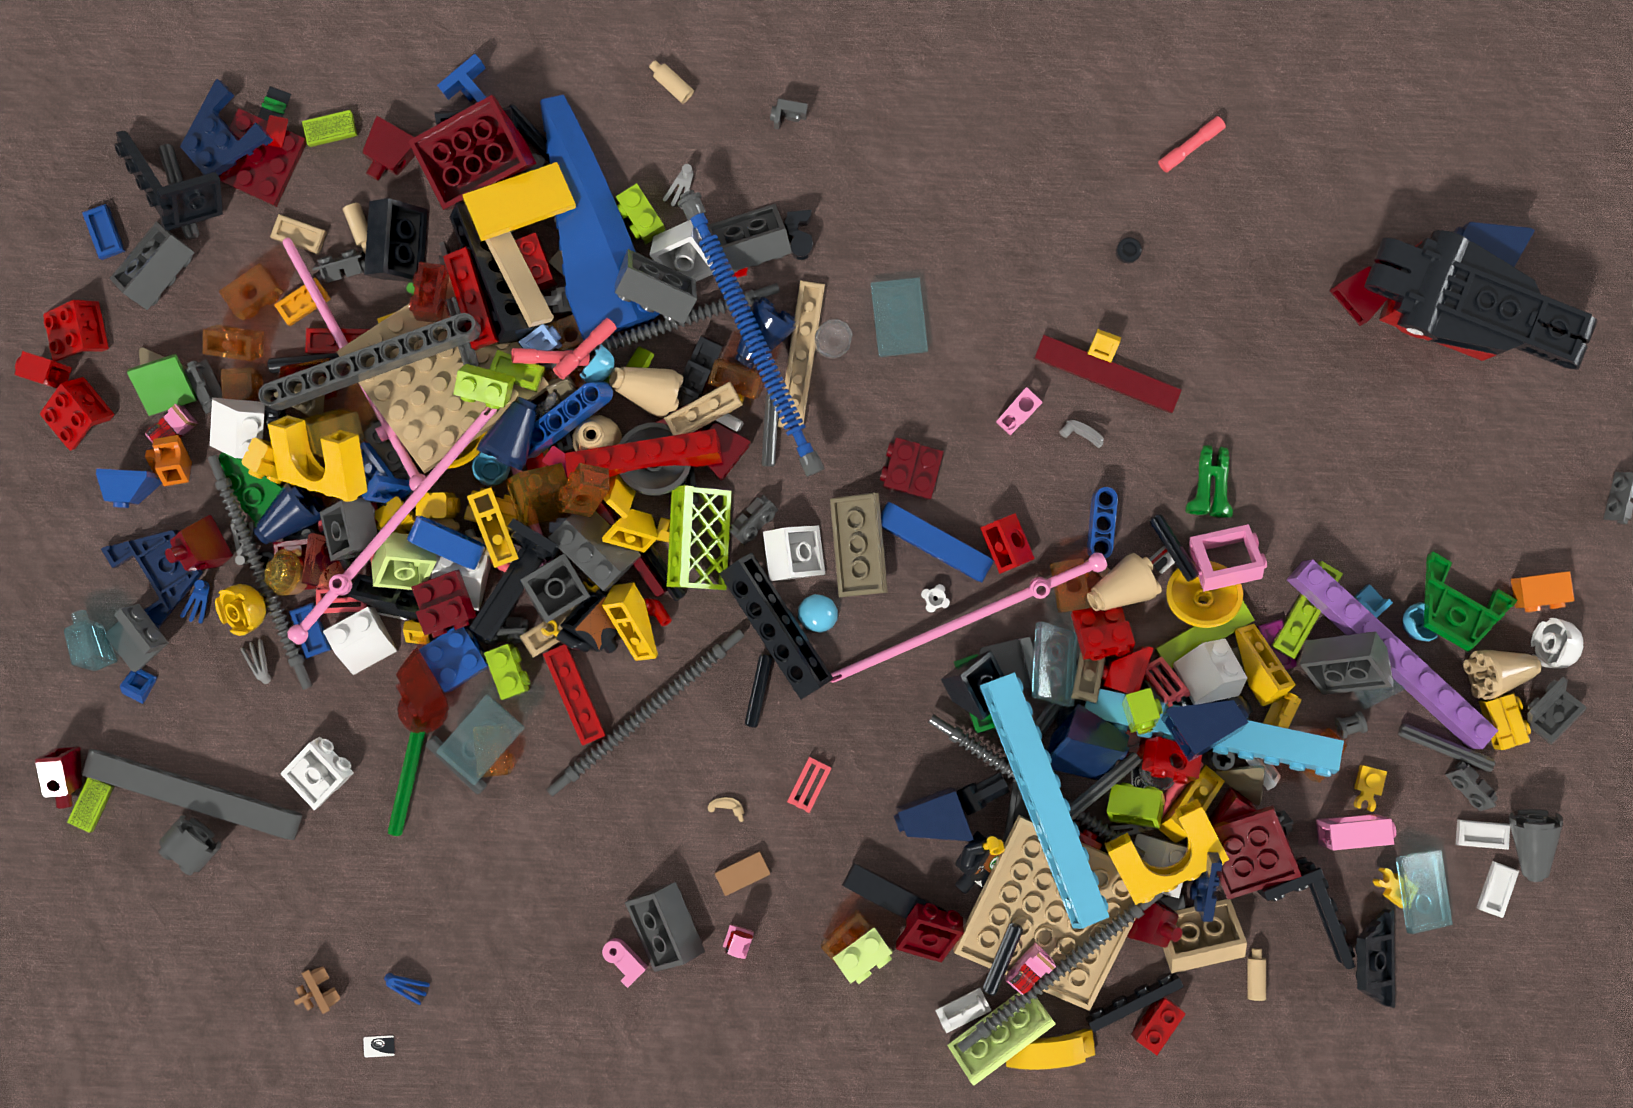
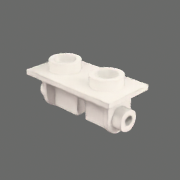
M978 988L935 1011L943 1028L948 1033L990 1012L991 1008L981 988Z

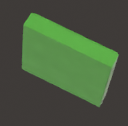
M176 354L127 370V374L149 416L166 411L174 404L182 406L194 402L198 398Z

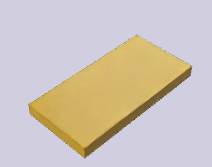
M557 162L462 195L481 241L576 208L575 201Z

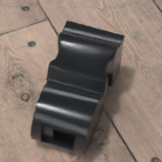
M812 210L787 212V218L784 221L789 240H792V256L797 260L808 259L813 250L812 236L798 230L800 226H808L811 221Z

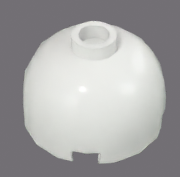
M1549 618L1550 620L1547 622L1542 621L1534 630L1531 639V646H1535V656L1540 660L1541 666L1561 669L1577 662L1583 650V637L1576 626L1557 618Z

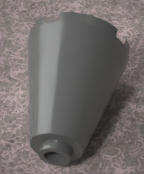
M1540 809L1518 810V815L1515 816L1511 812L1509 823L1522 875L1527 877L1529 881L1542 882L1545 878L1549 877L1563 827V817L1558 813H1555V817L1549 816L1547 810Z

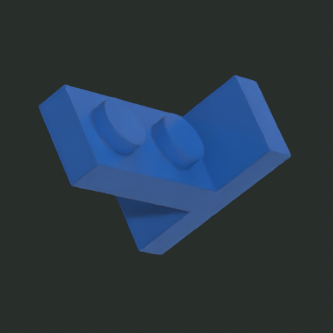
M474 54L437 86L448 100L461 91L469 102L474 99L477 103L485 99L486 96L472 80L486 68L478 56Z
M362 442L360 448L368 490L362 494V497L368 501L387 503L397 496L403 501L411 491L409 480L395 478L371 444Z

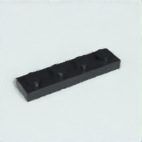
M1170 973L1163 974L1157 978L1158 982L1150 986L1148 984L1141 985L1134 990V994L1128 997L1125 995L1117 997L1112 1001V1005L1104 1009L1103 1007L1095 1008L1089 1013L1090 1016L1085 1019L1094 1033L1183 988L1184 986L1180 978L1175 973L1172 975Z

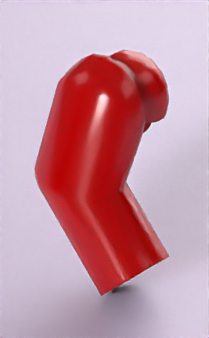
M643 598L649 616L656 617L661 626L671 623L672 619L660 601Z

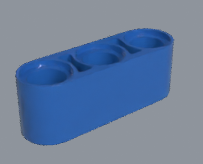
M1103 487L1092 495L1087 540V553L1089 556L1095 553L1094 546L1096 542H1102L1105 545L1106 550L1103 554L1105 559L1113 551L1118 502L1117 493L1109 487ZM1101 493L1109 495L1110 503L1108 506L1100 503L1099 495ZM1099 517L1105 518L1108 522V527L1105 531L1097 527L1096 522Z
M419 515L416 517L407 537V540L412 544L473 570L476 569L486 548V545L469 536Z

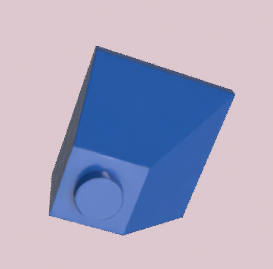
M96 469V476L104 501L112 502L113 507L129 508V504L141 503L162 484L158 474L147 471Z

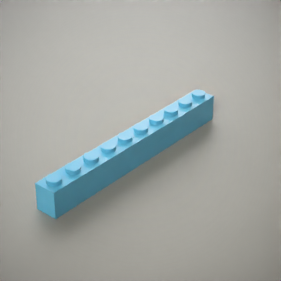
M1014 672L980 685L1072 927L1083 929L1109 918L1107 912L1108 903L1104 896L1101 895L1098 888V877L1091 870L1088 863L1089 854L1080 842L1079 828L1071 819L1069 813L1070 805L1061 793L1060 779L1052 770L1051 756L1042 744V733L1033 721V710L1030 703L1025 700L1022 692L1023 684L1020 678L1016 677Z
M1099 689L1096 703L1085 702L1084 708L1124 733L1130 730L1122 706L1124 697L1127 694ZM1160 702L1163 713L1160 714V719L1156 726L1153 727V731L1138 736L1152 738V735L1175 741L1161 720L1163 714L1169 708L1164 702ZM1247 720L1249 723L1240 732L1213 747V752L1218 754L1238 753V757L1242 759L1253 760L1254 757L1264 759V763L1278 766L1279 763L1289 764V768L1293 770L1305 771V768L1315 770L1317 775L1330 777L1331 774L1339 771L1344 741Z

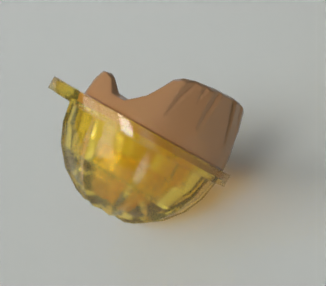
M282 549L267 563L264 570L265 583L277 595H295L301 593L306 588L307 584L302 583L304 568L300 564V559L292 551Z

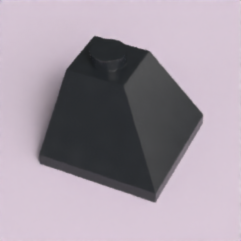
M987 651L957 666L945 675L941 681L954 703L982 720L990 712L980 685L1004 677V674L992 651Z

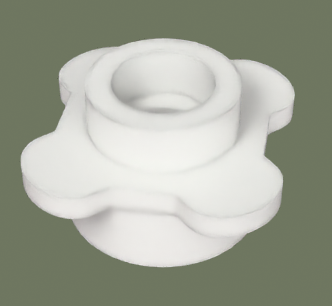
M938 584L933 589H924L921 596L926 601V610L928 612H934L937 608H947L950 601L946 598L943 585ZM934 596L938 597L937 601L933 600Z

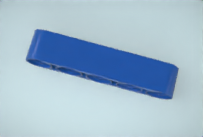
M589 382L584 384L534 423L527 459L539 456L609 403L613 396V390L609 383ZM596 389L598 391V398L595 395ZM578 403L580 405V411H578L577 409Z
M887 502L881 513L883 529L982 583L994 563V560L891 502Z

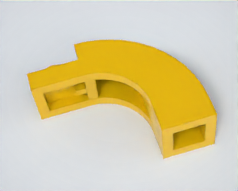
M1082 1029L1063 1036L1037 1038L1006 1061V1067L1038 1070L1062 1068L1086 1062L1085 1058L1095 1055L1093 1031L1091 1029Z

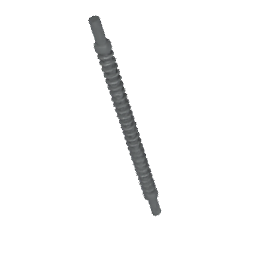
M775 283L754 291L753 289L745 290L744 295L746 298L744 300H747L748 304L752 305L754 300H759L761 296L765 298L780 293L778 284ZM719 299L718 303L712 301L710 306L708 304H705L704 308L698 306V310L692 308L684 324L678 321L673 323L667 319L664 321L658 319V323L652 321L650 326L647 324L644 325V328L638 326L637 330L631 328V332L625 330L623 335L618 333L617 337L611 335V338L606 339L602 345L611 352L612 348L617 350L618 346L624 348L626 343L628 345H631L632 341L638 343V339L644 341L645 337L651 339L653 334L655 336H658L659 332L665 334V330L671 332L672 328L678 330L680 325L682 327H685L686 323L692 325V321L698 323L699 319L704 321L705 317L712 318L713 314L718 316L719 312L725 314V310H729L730 306L726 304L728 300L722 301ZM599 344L595 349H593V350L589 353L590 358H591V355H594V356L596 355V354H595V350H596V349H599V347H600L601 344ZM542 363L546 370L552 369L557 365Z
M210 456L208 461L217 480L215 482L216 488L222 492L220 496L224 497L222 502L227 504L225 509L230 511L228 516H232L231 523H235L233 529L238 531L236 536H240L239 543L244 545L242 546V550H246L244 555L249 557L247 563L252 564L250 566V569L254 570L252 575L257 577L255 582L260 584L258 589H262L261 596H265L264 601L268 603L266 609L271 610L269 616H273L272 622L276 623L274 628L279 630L277 635L282 637L280 642H284L283 649H287L285 655L290 657L288 659L289 665L294 667L303 690L312 687L303 664L305 659L298 652L300 648H296V643L288 638L287 632L289 628L287 625L289 621H285L287 616L282 614L284 609L279 607L281 604L280 601H277L279 596L274 594L276 589H272L271 585H273V582L268 580L270 578V575H266L268 569L263 568L265 562L260 561L262 556L258 555L259 549L255 548L257 543L252 541L254 536L249 534L251 529H247L249 523L244 522L246 516L241 515L243 509H239L240 502H236L238 497L233 495L235 490L231 489L232 482L230 478H226L218 456Z
M738 629L721 644H715L711 652L707 651L706 657L701 656V661L696 660L695 666L690 665L691 669L689 671L686 669L685 674H680L678 680L674 679V683H669L667 689L663 688V693L658 692L657 698L652 697V702L647 701V706H641L640 712L635 711V716L630 715L629 721L624 720L625 724L623 726L620 724L618 730L614 729L612 735H607V739L603 738L601 744L597 743V748L592 747L591 753L586 752V757H580V762L575 761V766H569L565 770V774L546 789L547 792L553 797L571 781L575 782L578 780L581 773L585 774L586 768L591 769V764L596 765L597 759L602 760L601 756L603 754L607 755V751H612L614 745L618 746V741L623 742L624 736L629 737V732L634 733V728H640L641 722L646 723V718L651 719V714H657L656 710L658 708L662 709L663 704L668 705L667 701L669 699L673 700L674 695L678 696L680 690L684 691V686L687 685L689 687L690 681L695 682V677H701V672L706 673V668H712L711 664L713 662L717 664L718 658L723 659L727 655L726 652L745 637L742 631Z
M932 715L928 723L947 734L949 740L954 743L959 742L960 747L964 745L965 750L970 749L971 754L976 753L977 758H984L983 762L989 761V766L995 765V770L1001 769L1002 774L1007 773V777H1013V781L1016 782L1009 761L1006 762L1005 757L1000 758L999 753H993V749L987 750V745L981 746V741L975 742V737L969 738V734H963V730L958 726L954 728L936 715ZM1083 811L1074 819V821L1079 820L1080 825L1086 824V829L1092 828V833L1098 832L1099 837L1104 836L1105 841H1111L1124 835L1119 831L1114 832L1113 827L1109 829L1107 823L1103 825L1102 820L1097 821L1096 816L1091 817L1090 812L1084 813ZM1135 845L1139 855L1143 858L1145 851Z
M1159 893L1147 903L1135 905L1133 902L1130 904L1128 911L1124 909L1123 915L1118 914V919H1112V924L1106 923L1107 927L1105 929L1101 927V932H1095V937L1092 938L1090 936L1089 942L1083 941L1084 945L1082 947L1078 945L1077 951L1072 950L1071 956L1067 954L1066 960L1061 959L1059 965L1055 963L1056 967L1049 974L1045 973L1044 977L1040 978L1027 993L1020 996L1015 995V1000L1009 999V1004H1003L1004 1008L1002 1010L998 1008V1013H992V1018L987 1017L985 1023L981 1021L976 1025L977 1029L957 1044L960 1050L964 1053L983 1037L985 1039L992 1034V1030L997 1031L998 1025L1003 1026L1002 1022L1004 1020L1008 1022V1017H1014V1012L1019 1013L1021 1007L1026 1008L1025 1004H1031L1032 998L1037 999V994L1042 995V991L1044 989L1048 990L1049 985L1054 986L1055 980L1060 981L1059 977H1065V972H1071L1072 967L1077 968L1076 964L1078 962L1083 963L1082 959H1088V954H1094L1095 949L1100 950L1099 946L1101 944L1106 945L1105 941H1111V936H1117L1118 931L1123 932L1122 928L1124 926L1129 927V922L1134 923L1135 918H1141L1145 914L1144 911L1164 895Z

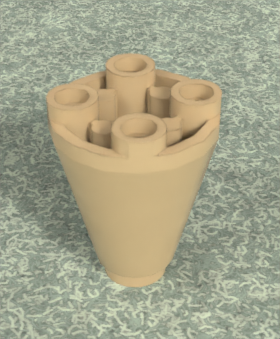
M615 367L611 372L609 385L653 416L663 418L669 412L673 413L678 408L679 400L677 395L683 383V376L675 370Z
M602 415L592 416L575 428L573 447L575 451L618 445L622 440V434L618 425L610 418ZM591 430L593 432H596V437L594 439H588V437L591 434Z
M1135 553L1125 556L1091 588V592L1087 593L1090 606L1095 611L1100 609L1108 610L1155 598L1157 594L1162 592V588L1154 578L1151 561L1147 557L1141 558Z
M1478 650L1474 651L1470 658L1464 661L1463 668L1468 674L1472 695L1475 698L1487 700L1497 698L1534 678L1541 672V663L1538 657L1526 653Z

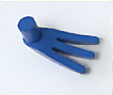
M197 580L194 584L195 589L180 617H185L195 601L189 621L192 622L202 601L198 621L202 624L207 609L210 587L208 582Z
M388 973L384 977L387 987L417 1005H421V1001L403 990L405 989L421 996H426V992L406 984L423 987L430 986L427 982L395 976L392 973Z

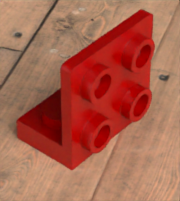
M72 300L43 314L49 350L53 361H61L81 351L103 352L109 349L99 301Z
M84 377L61 383L40 412L41 417L70 451L78 446L92 426L110 421L115 415Z

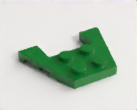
M1432 551L1427 555L1424 627L1468 652L1516 604L1517 599L1497 589L1492 592L1487 607L1482 606L1444 584L1452 562Z

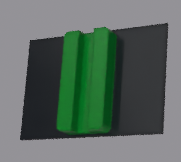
M270 86L267 95L264 97L258 117L268 121L270 115L283 118L292 94Z

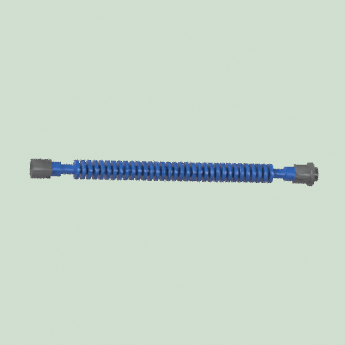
M687 191L680 195L681 200L677 204L679 207H682L687 220H691L694 229L699 231L702 238L699 246L703 247L701 250L705 253V259H708V265H711L710 269L713 271V276L716 277V282H720L718 287L722 288L720 291L722 294H725L723 296L724 300H728L726 304L730 306V312H733L731 314L732 317L736 318L734 321L738 324L737 328L739 330L742 329L740 331L741 336L745 335L742 338L743 341H748L745 345L750 347L748 352L753 353L751 358H757L753 361L755 365H758L756 367L757 371L763 370L759 372L760 377L765 376L761 379L763 383L768 382L764 385L765 388L771 387V389L767 390V393L773 394L770 396L771 400L776 399L773 402V406L779 405L775 408L776 412L782 411L778 414L779 418L785 417L781 420V423H787L783 426L785 430L790 429L786 434L787 436L793 435L798 445V448H796L800 456L798 460L806 477L824 470V465L817 450L814 451L811 443H807L802 430L806 427L804 424L799 426L803 422L802 418L796 419L800 416L799 412L793 413L798 409L796 406L791 408L795 404L793 400L788 402V400L792 399V396H786L789 393L788 389L783 390L786 387V383H781L784 381L783 377L777 378L781 373L776 371L778 369L777 365L772 366L776 363L774 359H771L773 357L772 353L766 354L770 352L769 347L764 348L767 346L766 341L761 342L765 338L763 335L759 336L762 334L760 329L756 330L759 328V325L757 323L754 324L756 322L755 317L751 318L754 314L749 312L751 310L750 306H746L748 301L744 300L746 297L744 294H741L743 292L742 288H738L740 284L736 282V276H733L735 273L731 270V265L728 264L729 260L726 258L725 252H723V247H719L721 243L717 241V235L711 236L706 225L708 221L704 215L706 213L705 208L700 200L702 196L699 192Z

